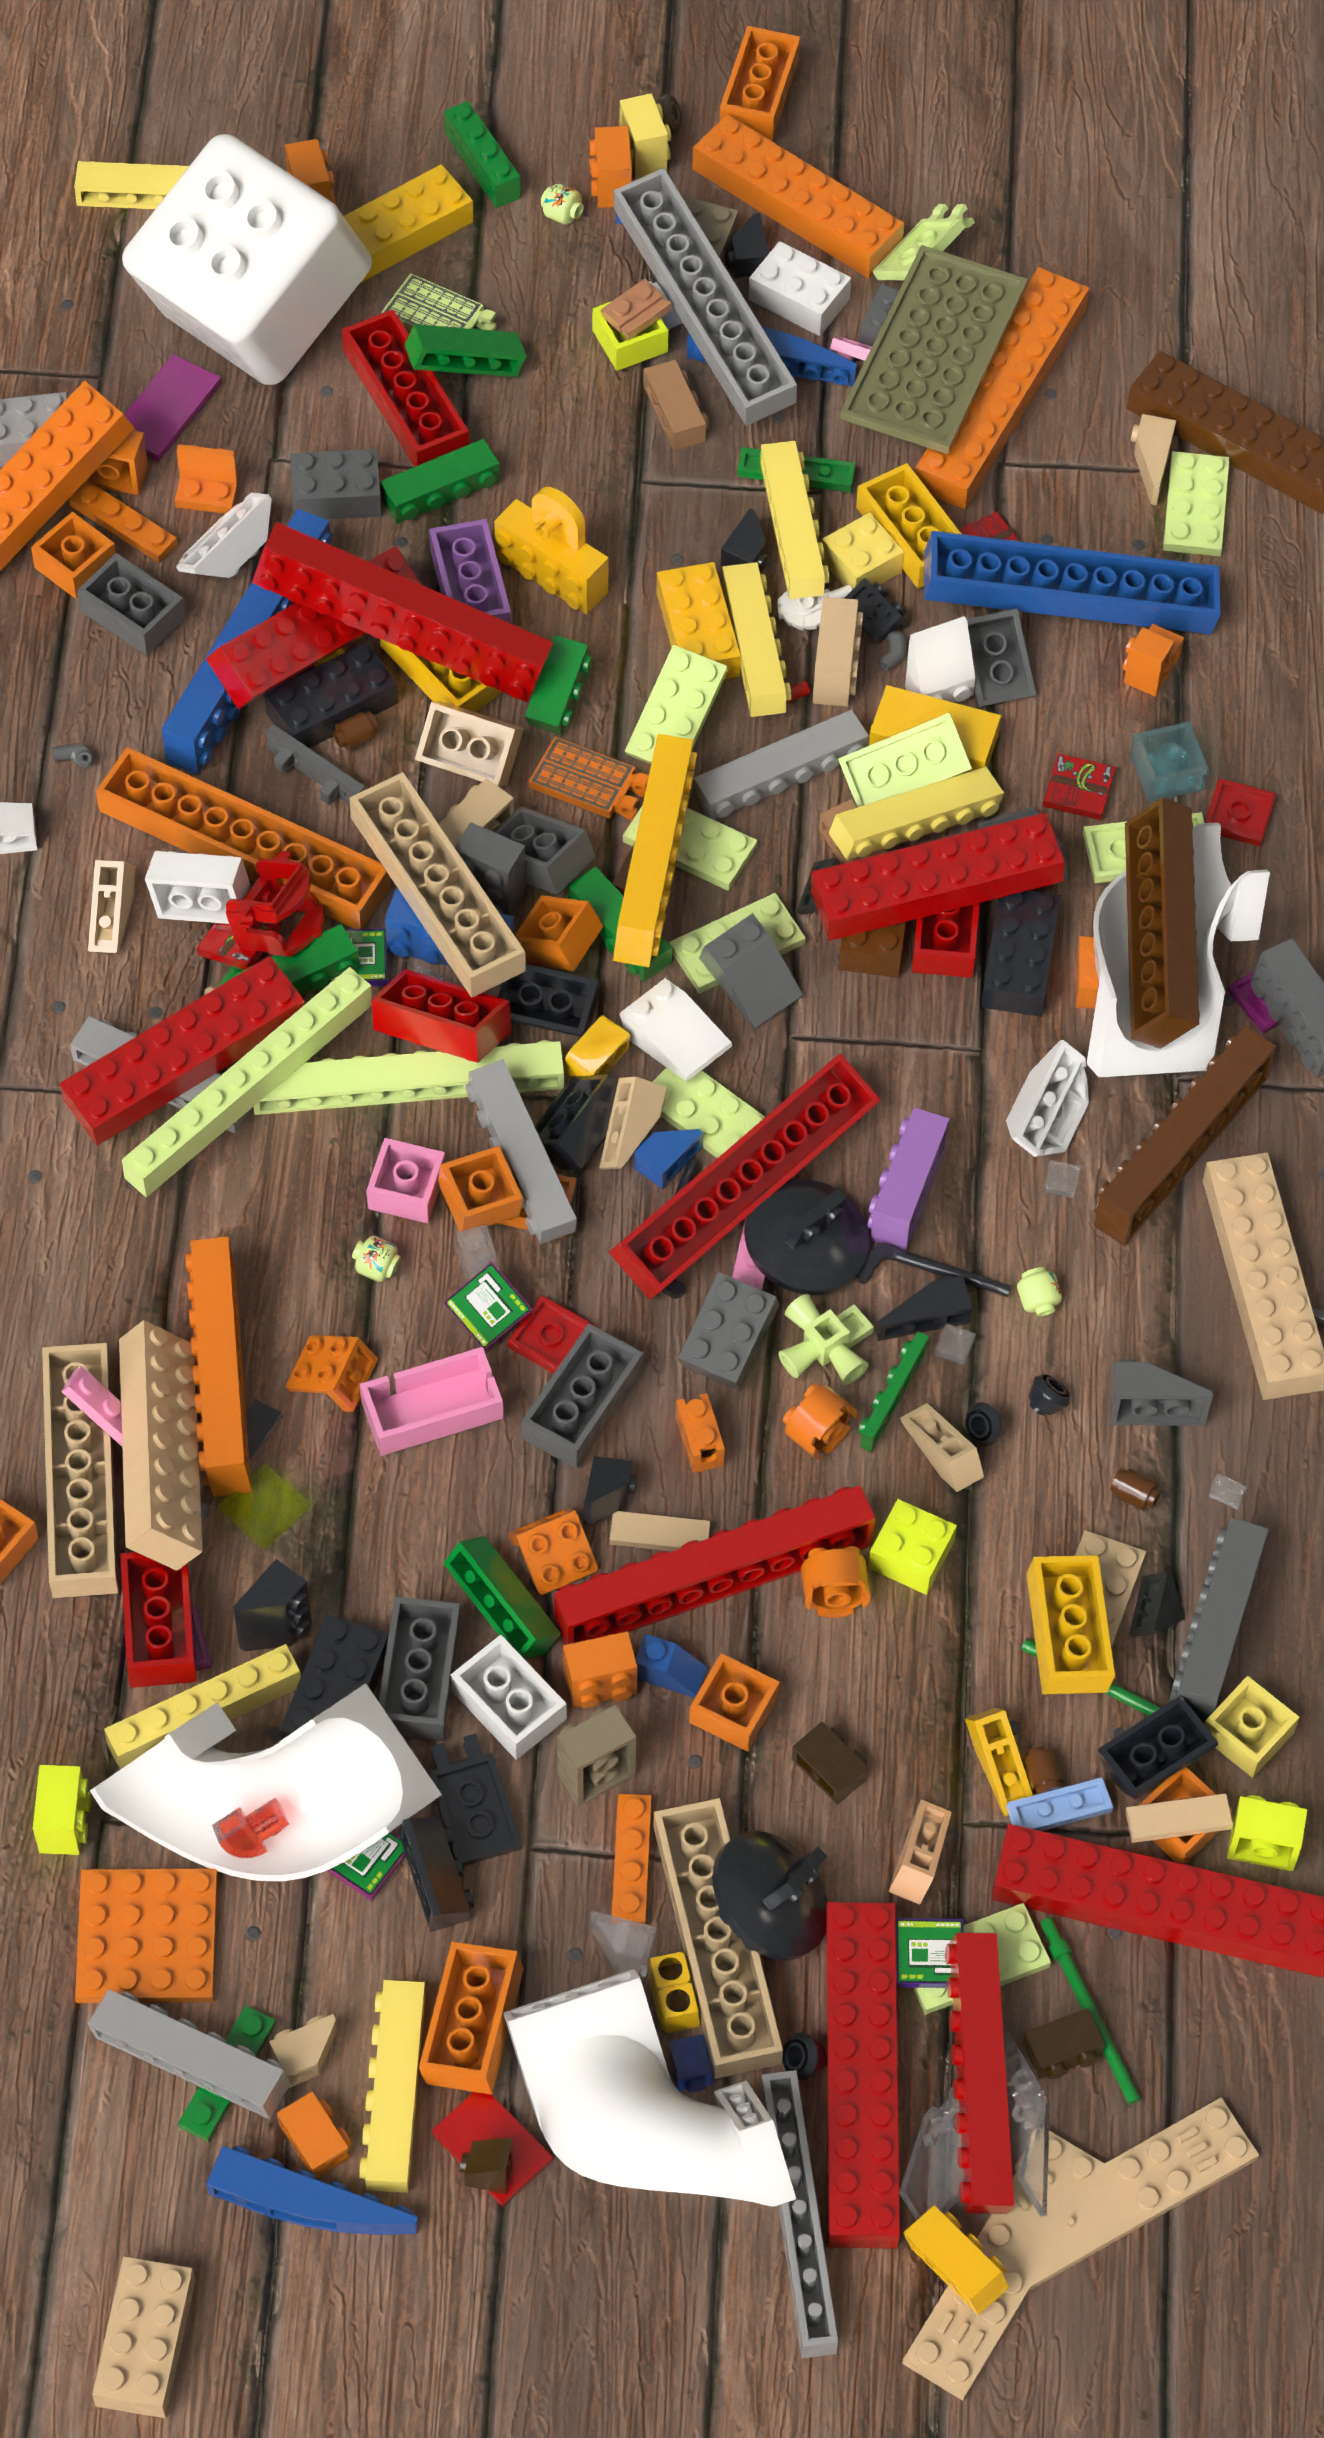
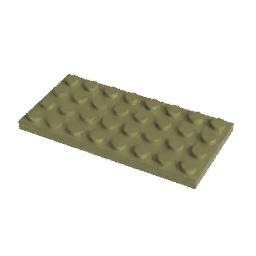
M921 245L842 407L840 419L949 454L1027 288L1028 279Z

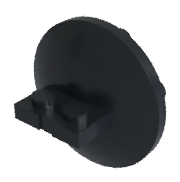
M810 1179L788 1180L747 1216L744 1229L748 1253L761 1273L778 1287L799 1294L823 1295L845 1287L858 1275L869 1252L868 1227L857 1206L839 1189ZM767 1188L766 1190H764V1191L756 1198V1200H757L762 1194H764L769 1188Z
M748 1831L735 1836L720 1849L713 1865V1890L720 1909L719 1916L721 1920L729 1925L733 1932L742 1940L744 1946L750 1951H756L766 1957L783 1961L795 1960L805 1956L820 1944L826 1933V1905L828 1901L818 1876L822 1871L818 1867L827 1858V1855L818 1846L804 1856L786 1840L763 1831Z

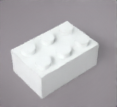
M779 241L750 276L748 300L821 336L850 300L851 277Z
M155 851L145 877L157 916L160 919L229 924L225 913L226 903L230 899L242 900L251 888L242 857Z
M499 1635L450 1675L451 1691L516 1760L567 1719L565 1701L502 1635Z

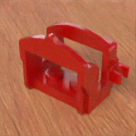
M281 851L276 858L259 859L256 862L259 878L242 900L230 899L226 903L225 913L235 944H238L243 949L290 957L308 946L315 938L323 935L322 927L325 921L323 905L318 904L317 899L310 892L311 878L307 866L302 865L301 862L290 861L293 852ZM279 878L288 879L284 886L281 885ZM295 911L306 913L286 941L277 932L258 930L262 922L276 924Z

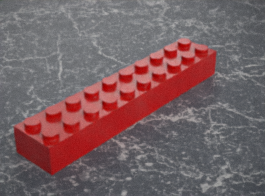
M277 521L264 546L252 580L253 584L265 590L286 597L292 602L316 610L320 614L339 620L348 626L371 634L375 638L387 641L403 650L424 657L430 662L440 664L458 674L470 677L485 686L495 688L525 702L528 701L553 644L552 641Z
M839 1053L608 1253L645 1296L651 1300L881 1099L844 1056ZM767 1188H769L764 1194H762V1195L756 1200V1198H757L764 1190H766Z
M861 1485L853 1488L843 1487L835 1491L833 1495L825 1498L815 1497L807 1500L802 1506L793 1509H780L771 1517L762 1520H749L737 1529L731 1531L728 1529L720 1530L713 1534L711 1538L700 1542L692 1540L685 1543L680 1549L671 1552H658L649 1560L640 1563H627L612 1573H598L592 1576L589 1581L578 1585L573 1583L567 1584L554 1593V1621L561 1633L560 1636L564 1645L627 1631L629 1633L801 1572V1566L808 1559V1553L812 1549L824 1548L831 1550L854 1546L863 1550L871 1547L873 1544L875 1516Z
M1007 1825L991 1897L993 1901L1014 1906L1024 1903L1027 1909L1324 1978V1897L1021 1826Z
M827 1902L825 1933L827 2248L897 2249L900 2237L895 1903Z

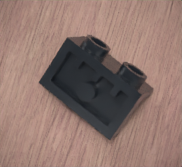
M864 578L845 599L858 600L857 612H863L862 626L881 644L887 635L900 624L905 628L909 625L903 617L907 612L896 601L890 604L885 599L888 593L877 581L871 585Z

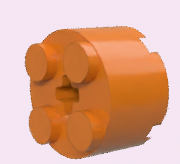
M815 1382L807 1389L804 1394L805 1399L799 1406H793L787 1411L783 1417V1422L787 1424L785 1434L814 1459L818 1460L821 1459L819 1453L823 1451L828 1455L843 1441L851 1430L847 1423L850 1417L856 1420L858 1411L828 1385L821 1386Z
M854 1546L831 1550L815 1548L809 1551L808 1559L801 1566L805 1606L809 1611L813 1608L817 1610L818 1616L839 1618L854 1614V1608L861 1604L862 1609L869 1604L871 1595L867 1565L859 1548Z

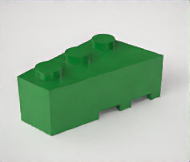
M554 635L553 644L542 667L525 718L529 726L562 736L565 727L569 728L572 722L573 709L581 697L583 687L592 670L594 661L587 644Z

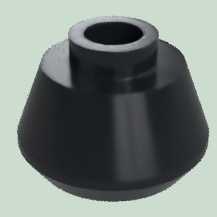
M1047 1374L1035 1376L1028 1397L1031 1401L1029 1403L1030 1407L1036 1413L1042 1416L1045 1414L1053 1415L1069 1406L1070 1393L1060 1381Z
M979 1402L973 1404L966 1413V1431L971 1439L979 1445L989 1446L994 1444L1006 1430L1007 1419L1002 1409L998 1406Z
M807 2033L793 2034L783 2047V2066L786 2071L796 2070L798 2080L810 2078L819 2073L825 2065L826 2051L824 2046Z

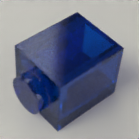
M704 2035L669 2041V2055L677 2089L694 2093L706 2089L707 2085H711L712 2069Z

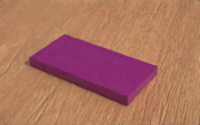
M172 354L124 414L135 428L134 430L144 432L146 455L160 462L222 384L220 376Z

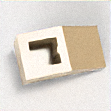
M333 2014L327 2017L324 2015L316 2016L310 2019L306 2026L294 2031L293 2029L283 2030L275 2035L273 2040L269 2041L274 2060L285 2068L284 2072L290 2082L289 2088L320 2074L337 2034L336 2019Z

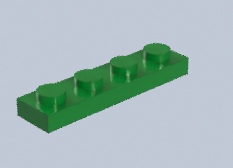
M741 448L737 477L764 480L760 465L761 449ZM804 456L802 474L808 475L809 487L851 493L856 463Z
M917 1331L912 1342L909 1340L905 1342L900 1353V1358L903 1359L898 1367L892 1366L886 1379V1383H888L886 1390L877 1393L872 1404V1408L875 1409L870 1418L865 1416L859 1427L858 1434L861 1435L860 1448L872 1453L927 1352L929 1336Z
M245 2005L226 2038V2044L235 2048L238 2045H242L250 2049L257 2058L275 2028L276 2021ZM198 2087L180 2118L178 2127L209 2143L232 2102Z

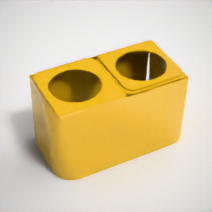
M604 1015L600 1016L566 1055L564 1073L571 1077L606 1075L610 1068L627 1052L630 1033Z
M684 1951L650 1958L648 1979L661 2029L666 2033H673L700 2027L699 2010ZM673 1964L682 1965V1974L675 1980L662 1978L658 1971L659 1967ZM679 1989L689 1995L690 2005L685 2011L674 2012L668 2008L666 1997L671 1991Z

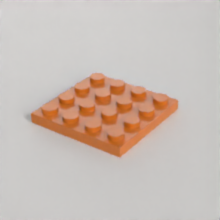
M81 1869L75 1987L76 2003H100L108 1989L119 1994L122 1991L128 1992L135 1996L139 2003L213 2002L217 1870Z

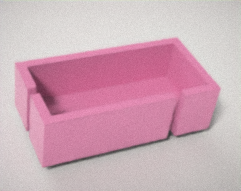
M483 1347L394 1373L396 1394L391 1396L388 1376L360 1384L361 1403L380 1456L504 1419L503 1400L496 1381L492 1377V1371Z

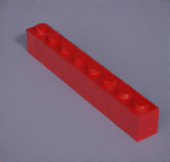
M956 1933L949 1944H946L945 1961L947 1965H951V1977L947 1981V1994L949 1998H953V2011H950L949 2028L951 2032H955V2044L951 2048V2062L953 2066H957V2078L953 2082V2095L955 2100H959L960 2113H956L955 2129L957 2134H961L962 2145L957 2151V2163L959 2168H963L964 2182H960L959 2197L960 2202L965 2203L966 2214H1007L1014 2207L997 1933Z

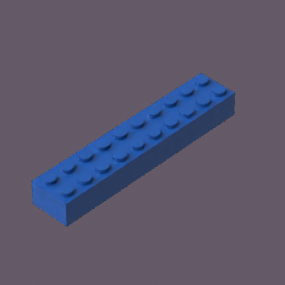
M297 509L287 526L331 545L332 534H330L329 520ZM251 583L162 727L166 763L198 775L203 766H207L210 763L217 743L223 742L230 722L235 721L240 713V709L236 707L206 658L223 644L296 602H292L286 597Z
M931 531L924 551V600L1005 610L1018 609L1021 612L1150 627L1153 623L1164 629L1212 634L1221 615L1219 566L938 531Z

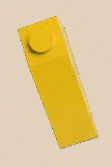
M992 1708L967 1717L965 1721L975 1752L1003 1816H1008L1007 1802L1030 1797L1033 1794L1006 1711Z

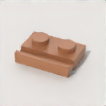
M644 278L603 307L601 311L602 316L617 331L622 332L629 341L672 310V303L666 301L663 298V294Z

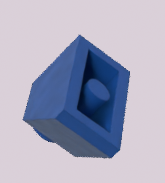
M699 1129L654 1132L647 1140L643 1139L634 1151V1169L663 1189L686 1166L688 1159L693 1158L703 1148V1132Z
M648 1634L644 1635L635 1659L637 1664V1680L693 1698L699 1692L707 1671V1667L678 1644Z

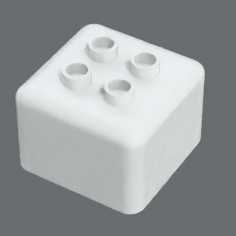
M230 134L217 135L207 143L128 243L122 256L125 269L165 317L265 385L277 384L289 374L363 280L372 264L369 251L333 202Z

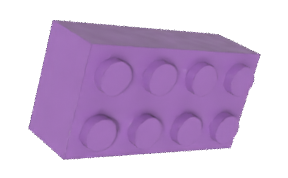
M487 519L429 529L430 551L441 593L511 624V610Z
M915 1107L910 1118L904 1117L899 1131V1135H901L899 1144H893L889 1156V1161H891L889 1169L884 1168L879 1182L881 1187L879 1195L874 1194L869 1207L871 1214L867 1227L872 1229L870 1241L886 1243L907 1251L946 1150L950 1118Z

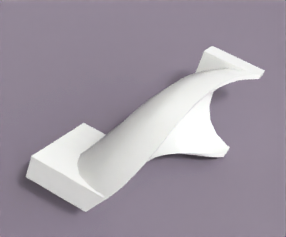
M1199 823L1192 830L1199 1025L1161 1049L1131 1039L1126 870L1105 888L1098 899L1094 911L1093 935L1099 987L1087 1058V1065L1098 1077L1206 1071L1208 1063L1215 1054L1225 994L1212 954L1215 931L1218 928L1230 941L1259 940L1270 875L1268 870L1247 871L1231 885L1222 861L1221 825L1219 823Z
M366 1683L291 1733L275 1746L248 1753H229L214 1748L216 1744L236 1731L220 1705L215 1703L166 1735L165 1739L90 1790L102 1810L162 1846L207 1868L216 1869L231 1876L256 1881H287L306 1878L327 1871L359 1854L402 1824L404 1819L410 1818L442 1795Z
M635 1969L503 2013L540 2129L554 2154L573 2171L595 2181L621 2187L717 2196L755 2202L772 2207L796 2199L774 2122L747 2080L714 2091L718 2107L697 2102L683 2095L673 2084L642 1982Z

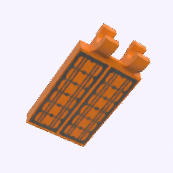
M554 737L529 779V788L609 819L615 812L632 821L638 813V809L635 808L638 798L626 795L629 790L644 798L649 775L636 773L634 766Z

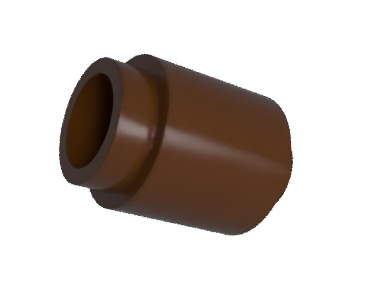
M370 711L365 713L359 712L337 723L333 736L340 748L344 747L346 750L351 751L374 739L375 734L379 733L380 729Z
M1121 1468L1117 1472L1110 1491L1116 1494V1498L1142 1511L1147 1510L1148 1507L1154 1508L1161 1495V1491L1158 1490V1482L1133 1469L1127 1471Z
M1044 1746L1035 1747L1027 1751V1756L1022 1760L1032 1791L1041 1794L1063 1788L1062 1783L1064 1779L1054 1751L1045 1749Z

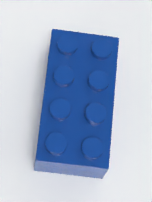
M395 889L385 917L387 952H392L399 957L409 956L421 959L429 964L438 963L450 966L400 890ZM499 913L514 934V916Z

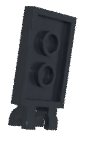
M476 1733L463 1737V1747L467 1756L463 1760L450 1763L444 1743L431 1746V1756L436 1769L428 1771L429 1777L442 1794L436 1798V1802L444 1827L449 1826L453 1837L454 1845L450 1846L454 1858L459 1857L462 1867L522 1849L521 1840L493 1753L482 1755Z

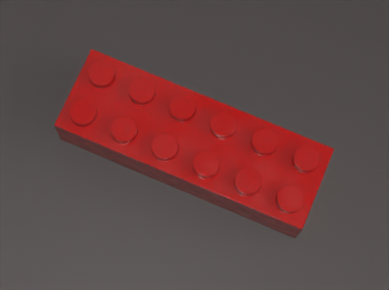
M392 309L342 329L343 352L412 465L416 467L469 445V430L433 372L413 369L405 348V342L409 334Z

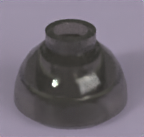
M671 94L663 95L655 102L661 105L663 124H668L671 133L678 132L682 121L679 104Z

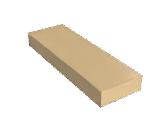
M617 1511L613 1513L609 1545L674 1551L680 1549L689 1541L698 1540L700 1542L708 1539L710 1521Z
M1226 1794L1126 1807L1125 1811L1132 1843L1230 1830L1233 1826Z

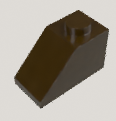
M498 2138L472 2141L470 2152H463L459 2172L464 2173L465 2186L506 2195L514 2162L513 2139Z

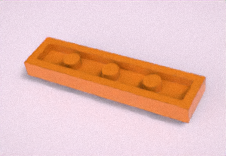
M87 481L69 498L71 507L158 563L178 545L177 537L90 481Z
M618 1794L611 1925L645 1927L651 1795Z

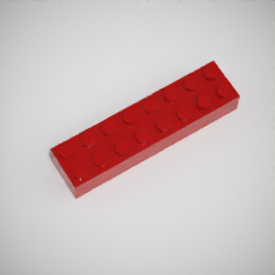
M397 546L368 561L421 584ZM295 603L223 644L210 654L206 660L236 707L240 709L368 633L348 626L327 615L320 614L316 610L302 604Z
M1045 812L812 871L811 893L828 941L1063 882L1065 861Z
M268 956L60 1082L63 1100L96 1146L244 1057L305 1005L304 999L272 957Z

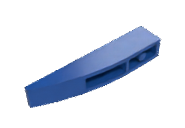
M761 326L791 376L831 382L838 385H854L856 363L803 338ZM689 334L687 339V358L706 361Z
M222 2146L206 2184L208 2194L277 2220L309 2228L372 2235L417 2234L419 2229L418 2217L414 2216L415 2213L409 2208L395 2205L394 2208L381 2204L382 2201L378 2197L363 2193L362 2196L349 2192L348 2187L338 2182L323 2183L316 2180L317 2177L308 2171L297 2170V2173L285 2169V2166L275 2159L265 2158L263 2161L252 2157L250 2151L239 2146H233L232 2149Z

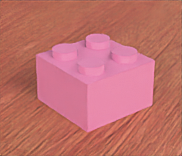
M384 1138L366 1190L368 1209L428 1224L440 1190L437 1181L440 1164L446 1163L445 1152Z

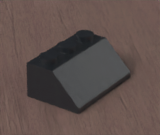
M525 964V972L502 983L498 998L509 1001L511 1022L582 1037L592 1023L599 999V984L596 979Z
M609 1074L572 1076L536 1124L535 1129L550 1162L561 1169H581L590 1162L591 1155L598 1145L606 1140L618 1085Z
M277 1559L273 1561L233 1606L239 1648L243 1651L278 1648L285 1644L287 1647L292 1646L298 1638L303 1639L312 1627L307 1581Z
M1180 1695L1097 1750L1105 1771L1119 1789L1131 1798L1137 1799L1219 1744Z
M440 1817L404 1819L401 1826L400 1841L430 1932L469 1921L470 1910L474 1909V1902L470 1890H463L460 1878L464 1877V1872L459 1857L453 1858L449 1847L454 1845L449 1826L443 1827Z

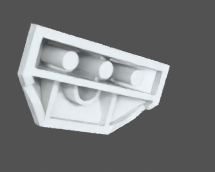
M251 492L246 496L242 503L235 505L183 554L179 564L176 566L179 572L225 578L236 575L240 571V567L249 558L254 557L259 552V548L267 541L272 501L270 495Z
M1064 1040L1059 1041L1029 1072L1006 1119L1011 1138L1034 1157L1066 1152L1089 1104L1088 1084L1084 1069L1086 1067V1058Z

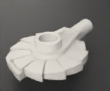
M846 585L831 592L829 589H825L822 596L789 599L788 592L786 591L778 599L779 620L784 619L790 627L793 626L802 631L803 629H817V626H820L823 596L845 598L853 589L850 585Z

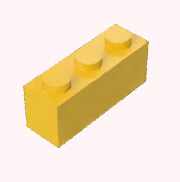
M934 2205L905 2230L903 2234L910 2248L977 2315H980L1010 2288L1004 2277L1007 2271L995 2256L992 2255L988 2258L982 2252L984 2248L974 2235L970 2233L965 2236L959 2230L962 2226L949 2211L943 2214Z

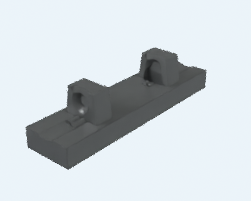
M274 724L265 732L267 749L276 754L274 757L275 769L284 774L293 766L322 786L320 788V799L328 805L333 803L338 797L350 805L349 798L365 790L363 784Z

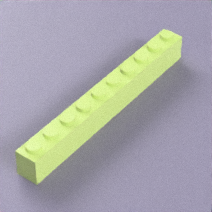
M350 967L126 1155L122 1159L125 1179L147 1198L372 1006L371 985Z
M543 1040L533 1044L510 1043L506 1046H497L479 1063L440 1051H417L413 1054L401 1055L388 1053L378 1057L356 1056L351 1059L335 1060L328 1058L318 1062H306L253 1106L254 1115L468 1097L465 1085L468 1084L469 1071L504 1059L519 1093L563 1089L564 1069L561 1042Z

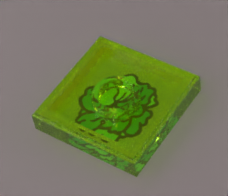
M264 1463L250 1477L252 1493L241 1494V1492H233L218 1505L219 1510L263 1550L269 1547L311 1508L310 1503Z

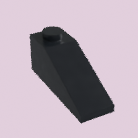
M963 1275L957 1277L943 1276L936 1281L930 1282L880 1319L877 1326V1340H888L913 1335L917 1331L923 1333L970 1323L972 1305Z

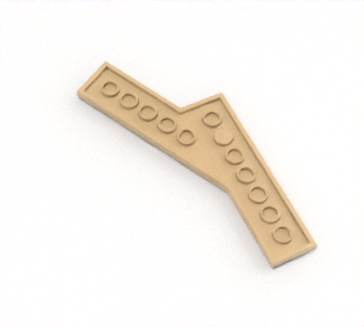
M1223 2099L1215 2100L1105 2164L1044 2128L1013 2177L1014 2207L1007 2214H991L977 2237V2240L984 2248L982 2252L988 2258L992 2255L995 2256L1005 2267L1007 2272L1004 2274V2277L1010 2288L980 2315H977L947 2286L905 2355L902 2364L964 2401L1030 2290L1258 2160L1259 2154Z

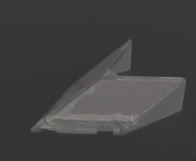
M1008 2031L1004 2035L1012 2165L1018 2174L1017 2179L1039 2215L1047 2216L1050 2102L1010 2031ZM953 2087L948 2091L951 2096L938 2109L932 2106L924 2114L899 2191L916 2221L934 2205L945 2214L960 2199L959 2186L960 2182H964L963 2168L958 2167L957 2151L962 2145L961 2134H957L955 2129L956 2113H960L959 2100L954 2099Z

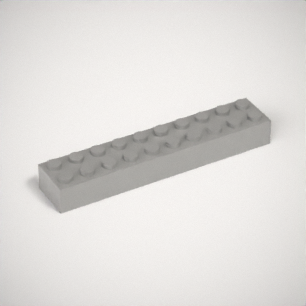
M662 168L613 190L615 212L745 426L797 403L796 382L665 169Z

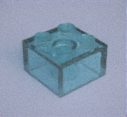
M1190 721L1133 734L1130 757L1148 803L1157 801L1162 797L1170 798L1205 790L1209 768Z

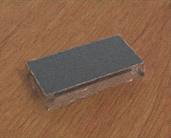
M256 1398L246 1411L250 1467L283 1419L282 1411Z

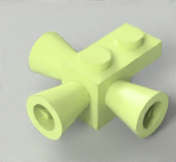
M804 1294L787 1307L785 1316L804 1330V1342L779 1351L781 1363L792 1377L798 1378L816 1359L822 1366L831 1361L844 1385L853 1383L865 1373L869 1364L851 1351L850 1348L871 1335L874 1331V1326L855 1305H852L837 1316L831 1309L820 1315L810 1295Z

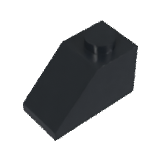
M754 213L731 239V250H727L728 267H733L735 278L751 276L769 254L760 213Z
M749 508L721 548V567L757 562L759 572H761L766 566L768 560L766 540L755 510Z
M594 1456L585 1498L583 1525H591L627 1506L628 1495L635 1494L637 1475L631 1474L632 1461Z

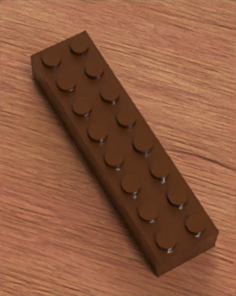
M1162 351L1157 353L1131 385L1127 403L1129 411L1141 417L1142 414L1176 420L1174 435L1213 456L1229 457L1230 465L1313 510L1324 514V437Z
M1163 797L1125 823L1131 1039L1159 1049L1198 1026L1200 1018L1192 808Z
M1247 1026L1238 1035L1236 1033L1231 1035L1225 1044L1224 1052L1221 1055L1215 1054L1207 1065L1205 1074L1203 1076L1197 1075L1189 1086L1187 1095L1184 1098L1179 1096L1170 1109L1171 1113L1166 1119L1161 1117L1157 1121L1148 1140L1143 1138L1134 1150L1135 1155L1130 1161L1124 1160L1118 1167L1114 1180L1111 1183L1106 1181L1098 1191L1097 1197L1099 1202L1094 1209L1096 1213L1094 1226L1124 1247L1269 1078L1276 1045Z

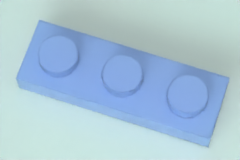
M1101 1777L1007 1802L1006 1809L1012 1825L1044 1831L1111 1813L1113 1805Z

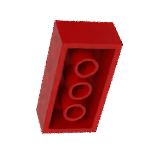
M979 903L916 919L912 973L973 978Z
M404 969L371 999L373 1029L375 1031L479 1063L511 1032L510 1004L508 1000L485 993L471 998L463 986L408 969Z
M137 1552L121 1553L126 1660L130 1688L197 1682L189 1564H185L179 1570H174Z

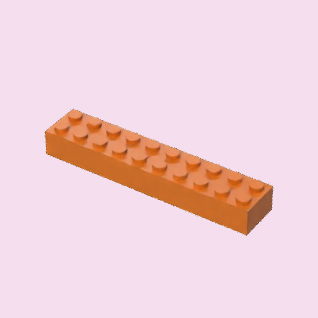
M1040 267L1037 268L1027 284L1022 299L949 454L927 448L915 467V474L934 498L966 510L1087 310L1089 287Z
M126 747L96 790L100 812L191 854L201 853L205 855L242 857L248 879L254 883L259 878L256 870V862L259 859L276 858L281 851L293 852L290 861L301 862L302 865L307 866L311 878L310 892L317 899V903L323 905L325 915L354 929L364 928L391 887L390 876L380 862L129 747ZM279 878L281 885L284 886L288 879Z

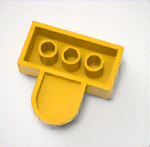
M543 487L532 498V508L515 499L494 521L495 553L502 564L510 565L519 571L524 578L535 581L551 595L555 594L566 601L571 608L578 609L586 615L608 594L609 557L585 543V519L578 506L560 490L553 487Z

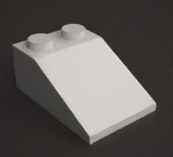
M965 616L910 635L905 681L906 690L949 702H961L973 696L975 672L968 624Z
M666 978L620 1013L623 1028L630 1033V1041L686 1082L732 1047L731 1041L686 992Z

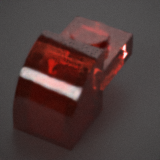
M275 1797L248 1815L239 1807L212 1824L218 1843L227 1853L239 1858H253L268 1852L264 1840L277 1835L283 1828L289 1825L282 1805Z

